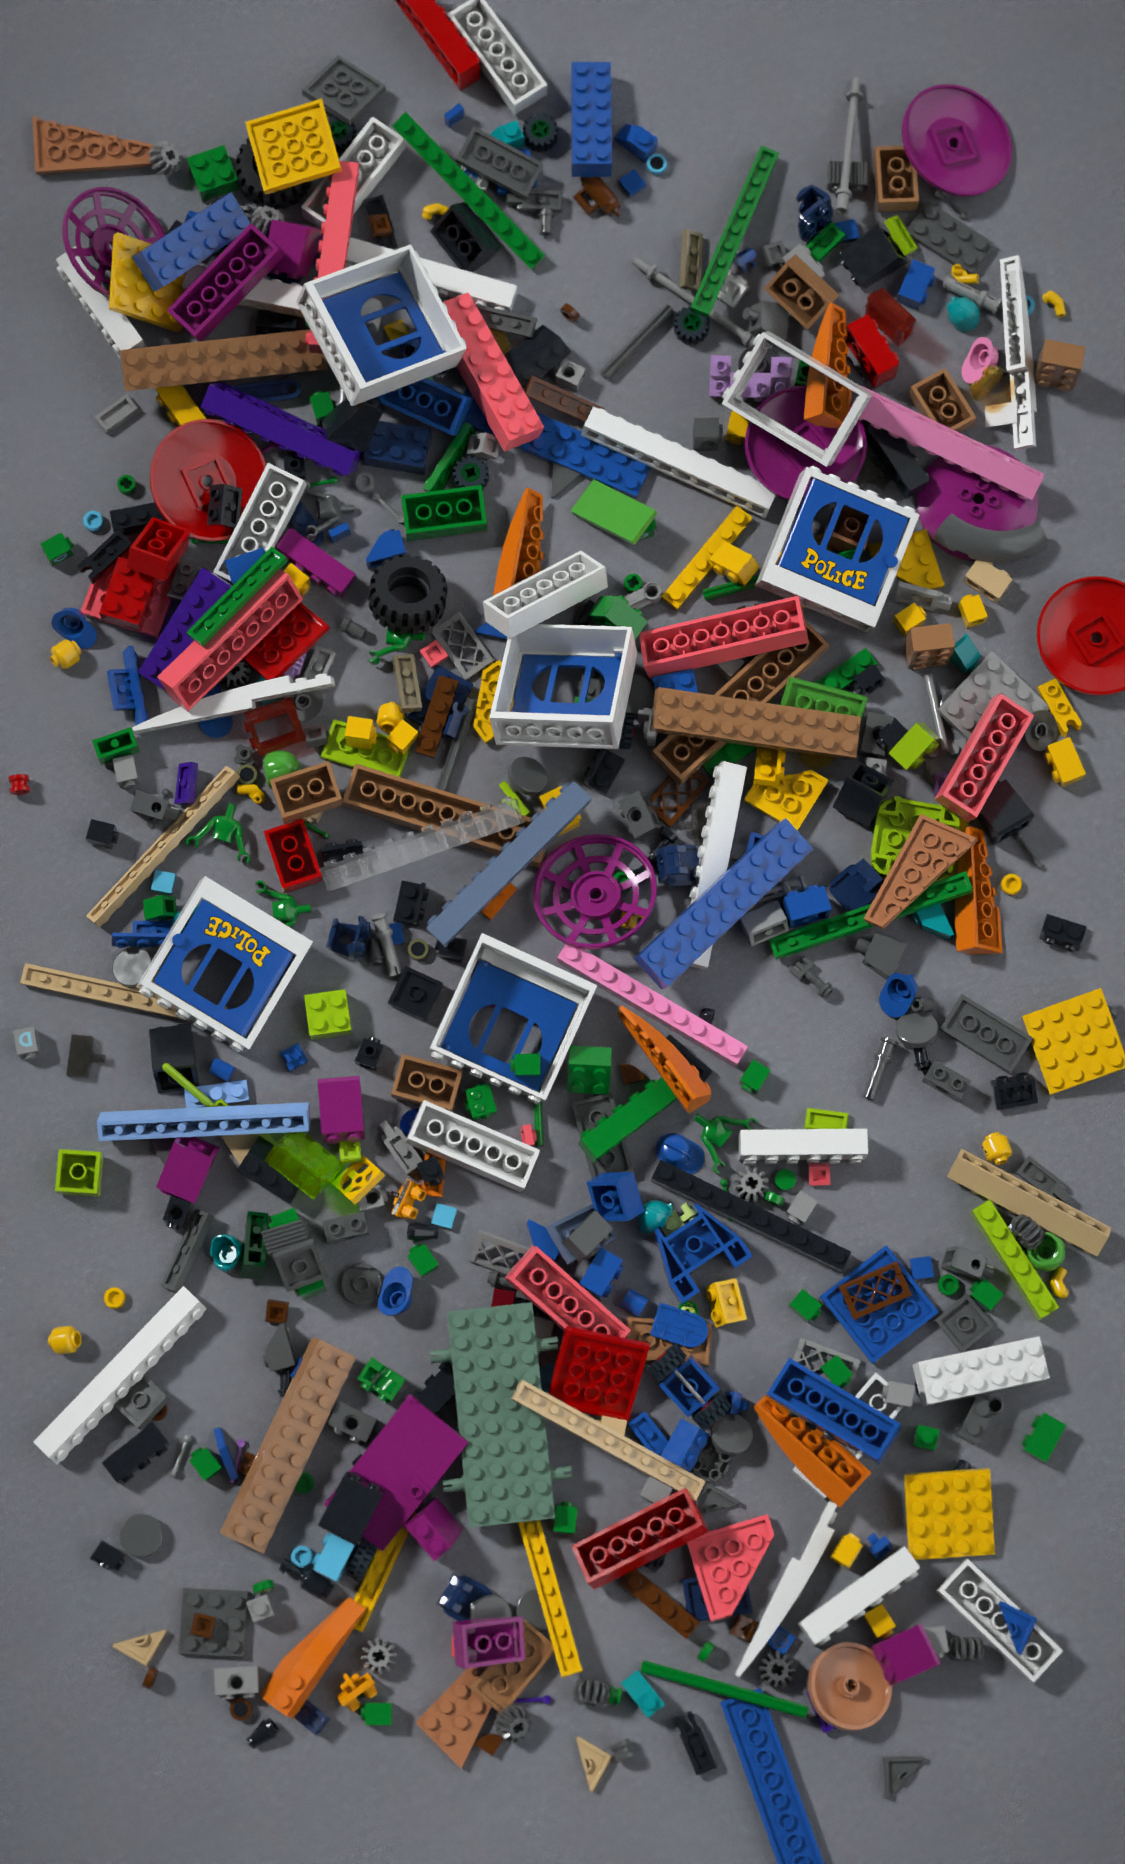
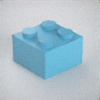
M327 1533L322 1542L325 1546L322 1553L317 1552L312 1562L315 1565L313 1569L339 1582L358 1544L354 1545L333 1533Z

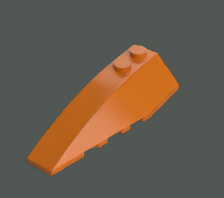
M831 302L828 304L820 325L812 357L848 378L847 374H850V366L846 365V355L849 354V351L844 341V336H847L845 309ZM810 366L807 379L804 420L817 427L840 428L851 407L852 391Z
M529 487L525 489L504 542L493 596L541 571L543 552H541L540 541L543 540V532L540 528V522L543 521V495Z
M969 826L966 827L965 833L977 838V842L959 858L957 874L967 872L973 893L955 899L957 952L969 955L1002 954L1000 909L995 906L993 896H996L995 887H991L989 876H992L991 867L986 863L988 852L984 833L981 829Z
M623 1005L620 1006L617 1016L688 1114L709 1102L712 1092L711 1088L706 1082H702L697 1068L694 1065L691 1066L677 1048L658 1030Z
M765 1395L754 1406L765 1427L792 1463L839 1508L872 1473L840 1443L835 1440L829 1441L823 1437V1432L816 1428L814 1431L805 1425L806 1421L802 1418L791 1416L787 1408L769 1396Z
M348 1597L281 1660L259 1693V1696L285 1716L294 1719L367 1609Z

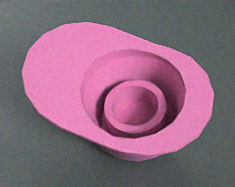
M980 337L974 341L964 361L962 377L966 383L973 384L978 382L986 371L992 370L998 363V348L993 346L987 337Z

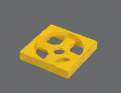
M361 1154L362 1162L352 1163L332 1182L335 1188L354 1205L385 1177L384 1173L363 1154ZM363 1165L369 1166L362 1173H357ZM362 1177V1180L359 1183H356V1181ZM351 1178L352 1183L344 1190L343 1184Z

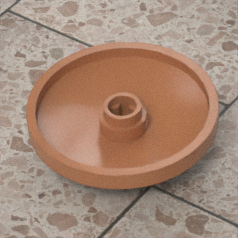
M844 1642L825 1649L815 1659L809 1672L808 1691L813 1707L824 1721L841 1730L857 1731L872 1726L882 1718L891 1701L892 1686L885 1679L883 1669L874 1657V1651L862 1644Z

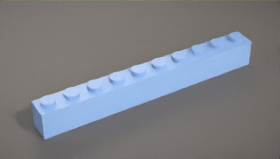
M309 1102L100 1112L97 1119L99 1141L307 1132L311 1124Z

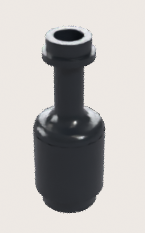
M284 1559L279 1568L283 1574L287 1572L301 1581L300 1587L316 1598L324 1600L328 1598L334 1588V1585L330 1583L331 1580L314 1570H309L305 1573L291 1565V1560Z

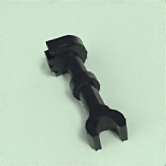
M663 826L659 831L663 839L654 850L652 849L649 852L648 860L651 866L657 860L655 850L668 846L670 842L675 843L679 838L667 827ZM642 865L640 868L635 869L632 872L634 873V875H636L638 873L646 871V869Z

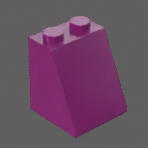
M272 219L268 239L280 249L284 257L269 273L281 275L282 272H285L287 277L299 279V276L307 277L319 249V241L323 240L324 234H321V229Z
M360 1076L317 1079L323 1143L336 1144L339 1141L358 1142L365 1139Z
M197 1137L176 1138L156 1188L166 1195L173 1194L182 1200L195 1204L220 1147Z
M437 1496L404 1524L433 1561H436L450 1549L464 1530Z

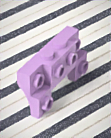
M711 355L709 396H722L727 387L730 388L733 385L734 381L732 378L735 372H731V356ZM771 357V373H754L741 395L742 401H745L746 397H754V401L763 402L774 393L790 388L792 357Z

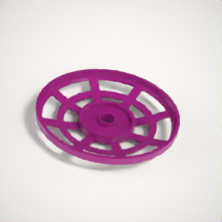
M96 187L81 193L70 203L63 218L62 236L66 253L76 272L95 291L110 298V292L102 288L101 284L102 282L107 285L111 283V280L105 278L104 274L106 270L111 271L112 250L109 244L113 246L114 234L119 232L128 235L124 230L127 225L137 239L151 244L166 234L156 216L139 199L120 189ZM100 196L116 198L125 202L128 206L123 214L113 209L102 208ZM93 197L94 209L79 219L73 212L74 207L81 201ZM135 210L147 221L155 237L145 239L140 229L130 220ZM104 215L119 219L118 225L106 224ZM96 216L99 227L92 231L85 223L90 218ZM69 219H70V220L75 224V226H76V230H75V245H76V248H71L70 242H69V237H68V220H69ZM81 232L89 238V248L81 247ZM75 256L80 257L84 266L95 277L94 281L83 271ZM85 256H93L99 264L97 272L91 267Z
M605 834L577 837L553 850L540 866L533 886V902L542 925L559 941L582 949L607 948L629 939L645 925L652 914L657 897V881L654 870L644 853L635 845L622 838ZM601 843L614 845L615 848L611 857L600 855L586 857L582 846ZM623 849L638 858L646 871L635 876L628 866L619 861ZM570 850H575L578 860L569 865L560 876L549 871L558 858ZM599 862L607 863L608 865L605 872H591L589 864ZM581 867L584 875L579 877L575 883L566 880L574 870ZM617 867L622 870L629 879L618 884L612 876L615 868ZM544 878L555 883L553 890L554 906L542 908L540 902V892ZM649 878L651 883L648 909L637 907L639 900L638 884ZM561 887L571 891L572 901L560 904L559 895ZM632 887L633 899L631 905L621 902V892ZM598 891L602 893L598 899L590 897L593 892ZM575 909L581 917L578 923L574 924L563 912ZM616 909L627 912L618 922L613 925L611 924L609 915L615 912ZM557 914L561 921L572 929L568 938L557 933L547 922L545 916ZM633 914L643 916L642 920L631 931L617 938L614 930L624 925ZM589 919H601L604 926L601 929H587L584 927ZM581 933L587 935L606 933L609 939L608 942L596 944L575 942Z

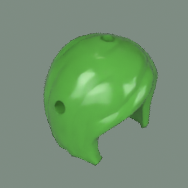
M273 751L264 758V772L270 789H272L270 779L301 770L300 762L294 754L288 751Z
M1046 1232L1042 1243L1038 1247L1036 1246L1031 1250L1027 1249V1258L1034 1269L1038 1271H1053L1061 1266L1066 1255L1064 1242L1055 1234Z

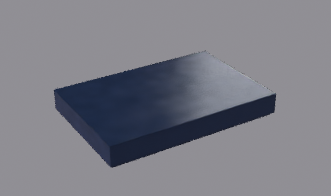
M697 1577L682 1579L687 1612L698 1621L710 1620ZM747 1586L732 1616H736L738 1613L741 1615L753 1613L749 1586Z

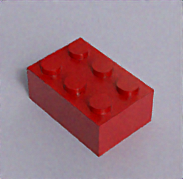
M866 314L847 325V336H844V341L876 389L896 377L900 360L896 352H892L889 348L886 336L881 335L878 331L879 327L875 319H871Z
M152 517L130 547L127 568L165 581L186 553L191 530Z
M118 557L99 614L104 621L141 632L158 579L127 568L128 559Z
M303 818L263 831L284 894L323 882Z

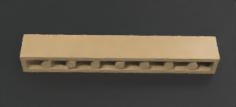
M962 1148L949 1170L947 1177L952 1182L969 1188L974 1194L986 1197L993 1204L1003 1206L1012 1214H1024L1027 1217H1031L1033 1221H1036L1047 1232L1063 1238L1069 1244L1082 1248L1088 1254L1098 1256L1109 1238L1111 1227Z

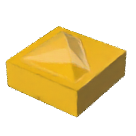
M402 318L383 327L389 341L409 334Z

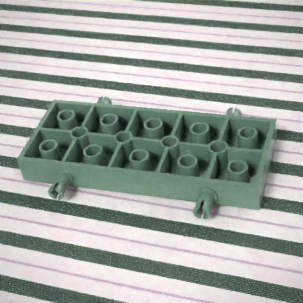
M532 1303L448 1311L450 1346H448V1349L429 1350L430 1356H439L430 1358L431 1364L450 1362L452 1364L459 1434L468 1441V1444L461 1451L464 1475L462 1478L443 1479V1485H452V1487H443L444 1493L457 1491L466 1493L469 1528L555 1518L551 1483L557 1480H571L572 1473L563 1474V1472L572 1471L571 1465L552 1468L549 1465L545 1418L514 1402L511 1398L520 1380H524L541 1390L538 1354L542 1351H557L558 1344L549 1345V1343L558 1342L557 1336L542 1339L536 1337Z

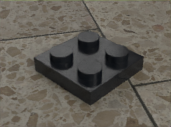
M405 966L388 1004L426 1021L443 986V982Z

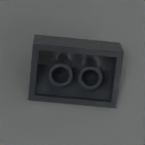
M466 202L452 204L430 230L431 234L459 269L473 273L486 264L501 248Z
M541 325L534 331L532 338L526 337L504 356L525 391L531 376L540 379L572 352L560 336L545 325Z
M259 1136L237 1168V1172L290 1205L312 1172V1169Z

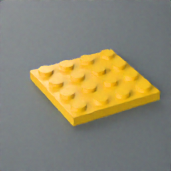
M322 99L245 122L265 195L342 171Z
M117 232L113 236L109 310L175 332L180 331L182 326L171 317L167 309L184 293L182 286L185 273L154 292L132 258L150 246L151 243Z
M1102 988L1022 1016L1029 1036L1033 1037L1031 1043L1050 1095L1125 1069V1051Z
M989 1468L904 1474L908 1551L914 1560L995 1554L991 1475Z

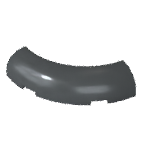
M950 514L943 521L933 538L953 552L958 550L968 554V557L972 559L999 563L1013 562L1015 559L1022 557L1030 558L1045 550L1047 544L1046 534L1037 522L1017 530L994 531L971 525L954 514Z

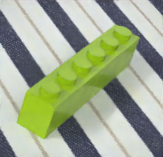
M991 1200L970 1212L971 1217L1037 1320L1039 1321L1057 1310L1059 1306Z

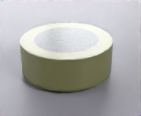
M242 765L237 770V774L240 776L238 779L240 784L249 785L257 781L258 774L252 765Z
M414 939L409 943L408 954L412 959L419 961L427 957L429 948L424 940Z

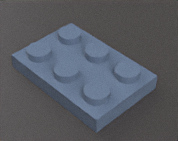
M593 1204L546 1227L567 1265L577 1259L566 1249L562 1242L594 1211ZM613 1230L608 1234L610 1236L609 1240L602 1246L598 1244L595 1247L596 1250L617 1239Z

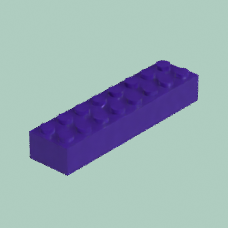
M222 381L209 385L201 404V408L205 409L207 414L214 417L217 415L223 417V421L231 425L238 424L242 426L243 431L251 434L255 432L260 435L262 440L267 442L274 441L278 443V447L287 451L291 449L297 452V456L303 459L310 458L320 467L326 468L327 466L332 468L333 472L339 476H347L356 471L364 453L327 440L324 429Z

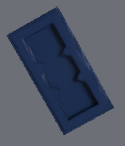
M309 1700L304 1702L295 1716V1719L315 1736L320 1734L331 1719Z

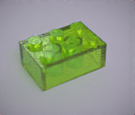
M288 1132L274 1144L265 1159L270 1166L313 1200L336 1179L345 1165L305 1132Z

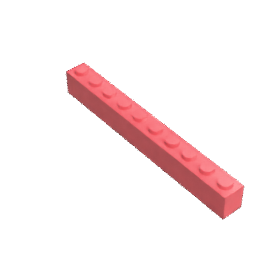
M340 161L342 171L329 175V180L332 181L331 186H327L326 198H329V202L324 205L326 222H322L321 234H324L323 240L319 241L318 251L321 253V258L316 261V271L319 272L318 277H314V280L346 268L359 178L358 163ZM310 329V333H306L305 344L309 345V352L323 354Z

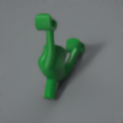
M388 627L386 644L391 646L378 652L371 650L369 654L376 657L368 659V662L371 665L379 664L381 656L407 649L411 640L424 641L425 633L419 632L412 635V632L404 635L400 634L399 631L392 632Z
M229 803L225 815L213 817L196 836H191L186 840V844L189 846L190 841L195 839V849L198 848L200 840L215 825L212 837L232 843L236 833L239 849L238 861L240 862L241 856L244 854L247 855L246 864L251 861V856L245 851L242 825L233 818L237 806Z
M261 880L255 882V885L264 886L262 890L256 891L257 894L262 895L265 893L282 900L272 901L273 918L280 922H287L284 924L291 928L296 923L298 914L311 913V905L297 906L293 896L271 890Z
M699 1113L695 1116L693 1120L704 1127L701 1140L714 1161L712 1170L715 1174H721L716 1169L717 1164L724 1168L726 1165L719 1160L711 1142L721 1148L732 1133V1130L723 1123L744 1126L746 1130H753L748 1126V1122L751 1120L758 1124L755 1118L741 1120L718 1115L708 1121Z

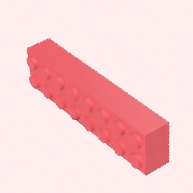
M469 292L444 301L443 303L447 307L451 320H454L460 337H463L466 342L467 349L456 367L503 451L505 452L538 439L544 426Z
M280 569L204 647L193 641L157 676L175 703L188 712L303 600L289 574Z
M799 596L640 632L639 634L643 664L649 679H652L654 676L701 668L809 643Z

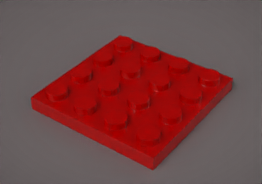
M300 602L242 660L265 680L279 678L330 630L329 625Z
M566 1326L547 1394L580 1412L629 1421L650 1345L642 1341Z

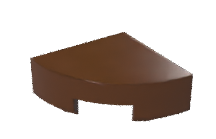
M629 1064L619 1065L624 1086L645 1080L642 1072L635 1066Z
M489 1734L481 1737L475 1745L493 1756L503 1738L497 1734Z

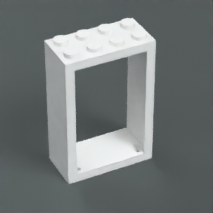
M769 331L762 332L761 334L758 333L753 341V345H755L751 352L748 351L743 358L744 366L742 369H738L732 378L734 381L733 385L730 388L727 387L723 393L722 398L724 400L722 404L824 466L832 465L873 393ZM778 346L858 394L855 398V403L828 449H821L742 401L741 395L769 347Z

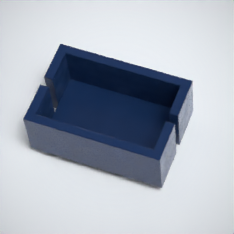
M379 421L365 449V465L425 475L427 454L429 453L431 443V429Z

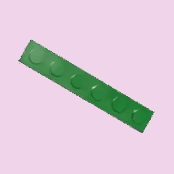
M271 546L187 631L188 636L204 647L288 562L287 558Z

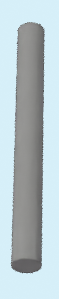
M926 674L924 678L937 735L941 738L939 740L941 752H946L949 750L942 716L936 711L940 706L932 674Z

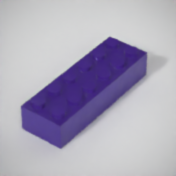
M201 568L138 673L165 690L157 676L194 641L188 636L187 631L233 585L210 570Z

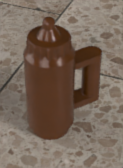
M601 177L580 178L583 188L573 198L588 216L598 208L609 216L613 214L617 217L620 216L619 209L621 204ZM586 192L596 203L592 207L582 196Z

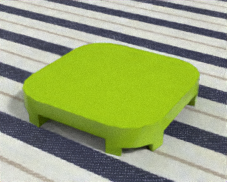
M893 796V798L886 800L880 805L876 816L870 853L871 867L882 878L887 877L921 814L959 830L960 823L957 815L943 805L902 799L901 796ZM953 864L934 882L948 878L954 867Z

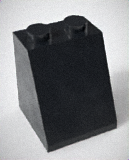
M878 224L839 253L842 258L840 260L841 264L853 274L851 276L856 286L860 285L865 289L909 263L899 246L893 242L889 231Z
M379 396L351 406L347 398L322 420L327 440L364 452L384 411Z
M857 761L847 776L833 808L840 814L853 818L858 824L869 827L894 780Z
M1005 779L1002 782L999 780L996 782L977 819L995 846L1029 826L1035 815Z
M191 1023L149 1029L152 1071L158 1094L184 1090V1087L162 1069L165 1063L170 1064L195 1087L200 1086Z
M347 1471L318 1526L357 1545L364 1536L383 1498L385 1490L382 1489L379 1483L374 1481L368 1482L362 1479L363 1476L355 1471Z

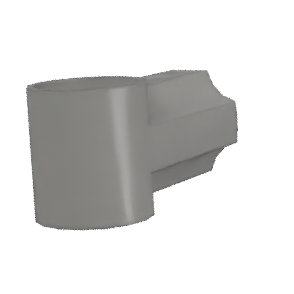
M649 582L643 588L624 596V598L629 601L628 605L640 610L649 605L658 604L662 593L657 583ZM650 590H655L658 592V594L655 597H649L647 595V593Z

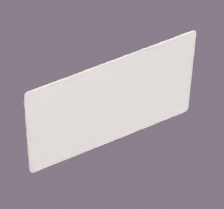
M1017 401L985 406V428L1017 422Z

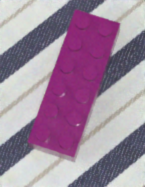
M250 223L167 311L198 342L203 341L284 256L275 244Z

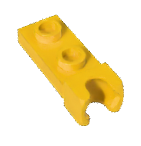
M1057 679L1037 687L1041 698L1049 707V712L1054 716L1062 737L1067 735V725H1072L1076 731L1082 728L1081 720L1077 713L1074 712Z

